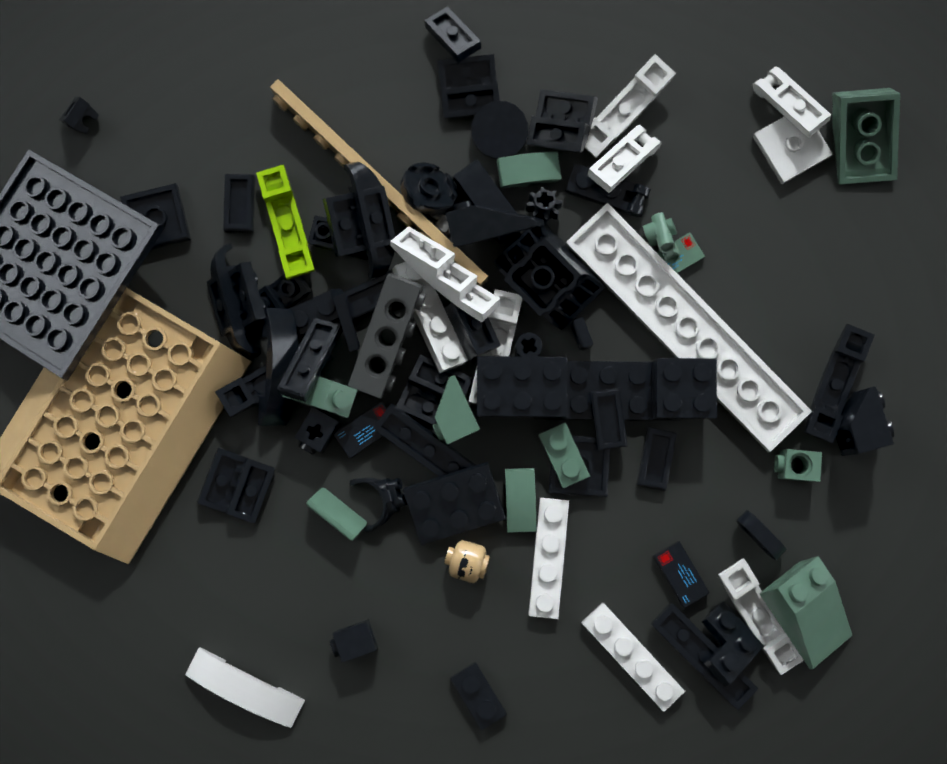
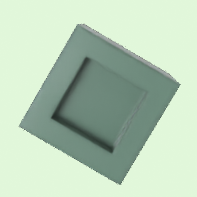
M794 449L780 450L779 455H776L774 461V470L778 473V479L820 482L822 452ZM795 457L800 459L803 465L801 472L798 474L791 468V462Z

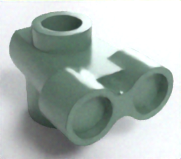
M663 212L656 213L651 217L652 222L643 226L645 236L651 247L658 245L659 251L663 253L666 262H675L680 258L677 244L673 239V235L677 234L676 227L672 218L666 219Z

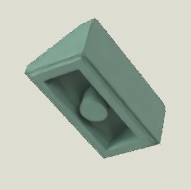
M326 488L318 490L306 502L310 509L350 541L355 540L367 525L366 520Z

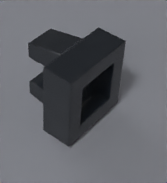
M75 97L59 121L68 127L86 134L89 128L83 125L82 118L88 115L96 120L99 114L84 99Z

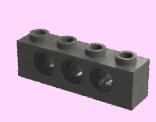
M393 273L386 276L348 384L349 387L378 398H382L386 391L391 393L397 377L392 375L395 365H401L406 353V349L402 348L406 337L411 338L416 322L412 320L415 310H421L426 298V294L422 293L424 285ZM399 301L404 304L406 308L404 316L399 317L392 312L393 302ZM384 329H390L395 333V343L388 344L383 340L382 332ZM374 357L384 359L386 363L384 371L374 368L372 364Z

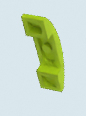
M284 164L256 172L279 248L278 252L286 279L314 272L315 268Z

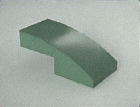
M557 151L520 154L496 160L500 188L527 187L531 183H553L562 179Z
M534 468L505 469L507 533L536 532Z

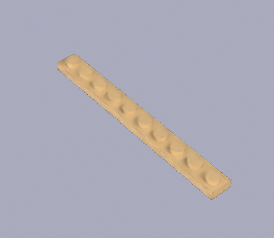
M279 79L270 86L274 95L272 98L274 103L284 112L289 109L295 115L293 120L304 131L309 128L315 134L314 140L324 150L329 147L336 154L335 160L343 168V164L360 162L376 175L381 185L385 186L389 207L392 206L399 213L396 217L406 227L412 225L419 233L455 253L454 262L477 275V285L480 287L488 281L486 273L458 247H454L453 243L421 212L413 209L389 182Z

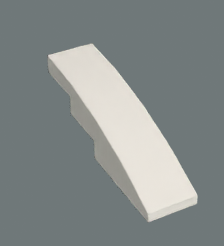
M409 226L390 241V246L427 283L481 323L499 307L500 298L477 285L478 276L455 263V253Z

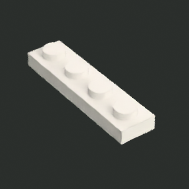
M406 262L395 265L392 269L394 274L424 285L422 293L426 294L425 301L420 311L415 310L413 317L439 373L465 364L468 359L436 290Z
M539 498L528 616L558 619L569 500Z
M603 602L581 622L663 712L685 692Z

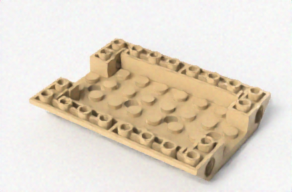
M126 288L69 380L60 378L44 367L0 437V494L91 549L130 564L224 409L215 391L243 377L252 361ZM160 331L163 335L162 343L158 347H151L148 343L149 335L152 332ZM128 382L132 388L131 394L127 398L121 399L117 394V388L121 383ZM91 433H96L100 438V444L94 450L88 449L85 443L87 436ZM59 485H64L68 490V496L63 502L57 501L54 497V490Z

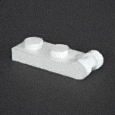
M778 67L772 68L767 73L768 76L766 78L759 79L752 85L753 90L759 97H764L808 138L830 121L831 114ZM774 85L780 86L776 90L773 88Z
M637 125L589 168L587 175L610 193L642 162L655 154L662 142L656 137L651 138L646 134L647 130L641 125Z

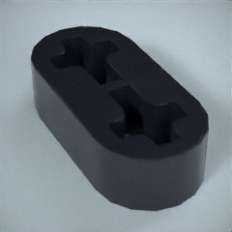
M746 510L736 520L737 524L772 559L777 560L787 550L776 536L750 511Z

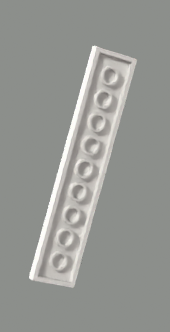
M608 203L565 243L675 358H717V401L767 452H771L812 412Z

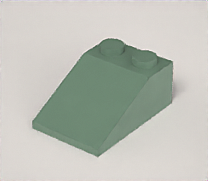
M892 88L833 92L832 125L838 184L897 180L900 117L899 92Z
M819 556L798 562L759 593L809 669H814L852 636L836 581Z

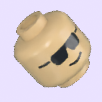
M461 540L456 544L455 548L449 547L444 564L449 565L451 577L475 583L479 578L484 579L490 556L486 555L485 547Z

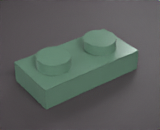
M566 422L538 435L562 489L590 477Z

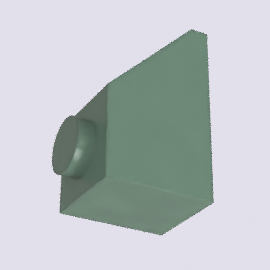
M456 375L448 379L435 415L437 423L432 425L439 441L445 439L447 444L480 430Z
M319 377L307 402L286 396L282 397L348 418L357 389Z

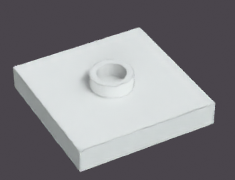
M785 116L753 135L754 140L781 184L833 155L819 130L808 138Z

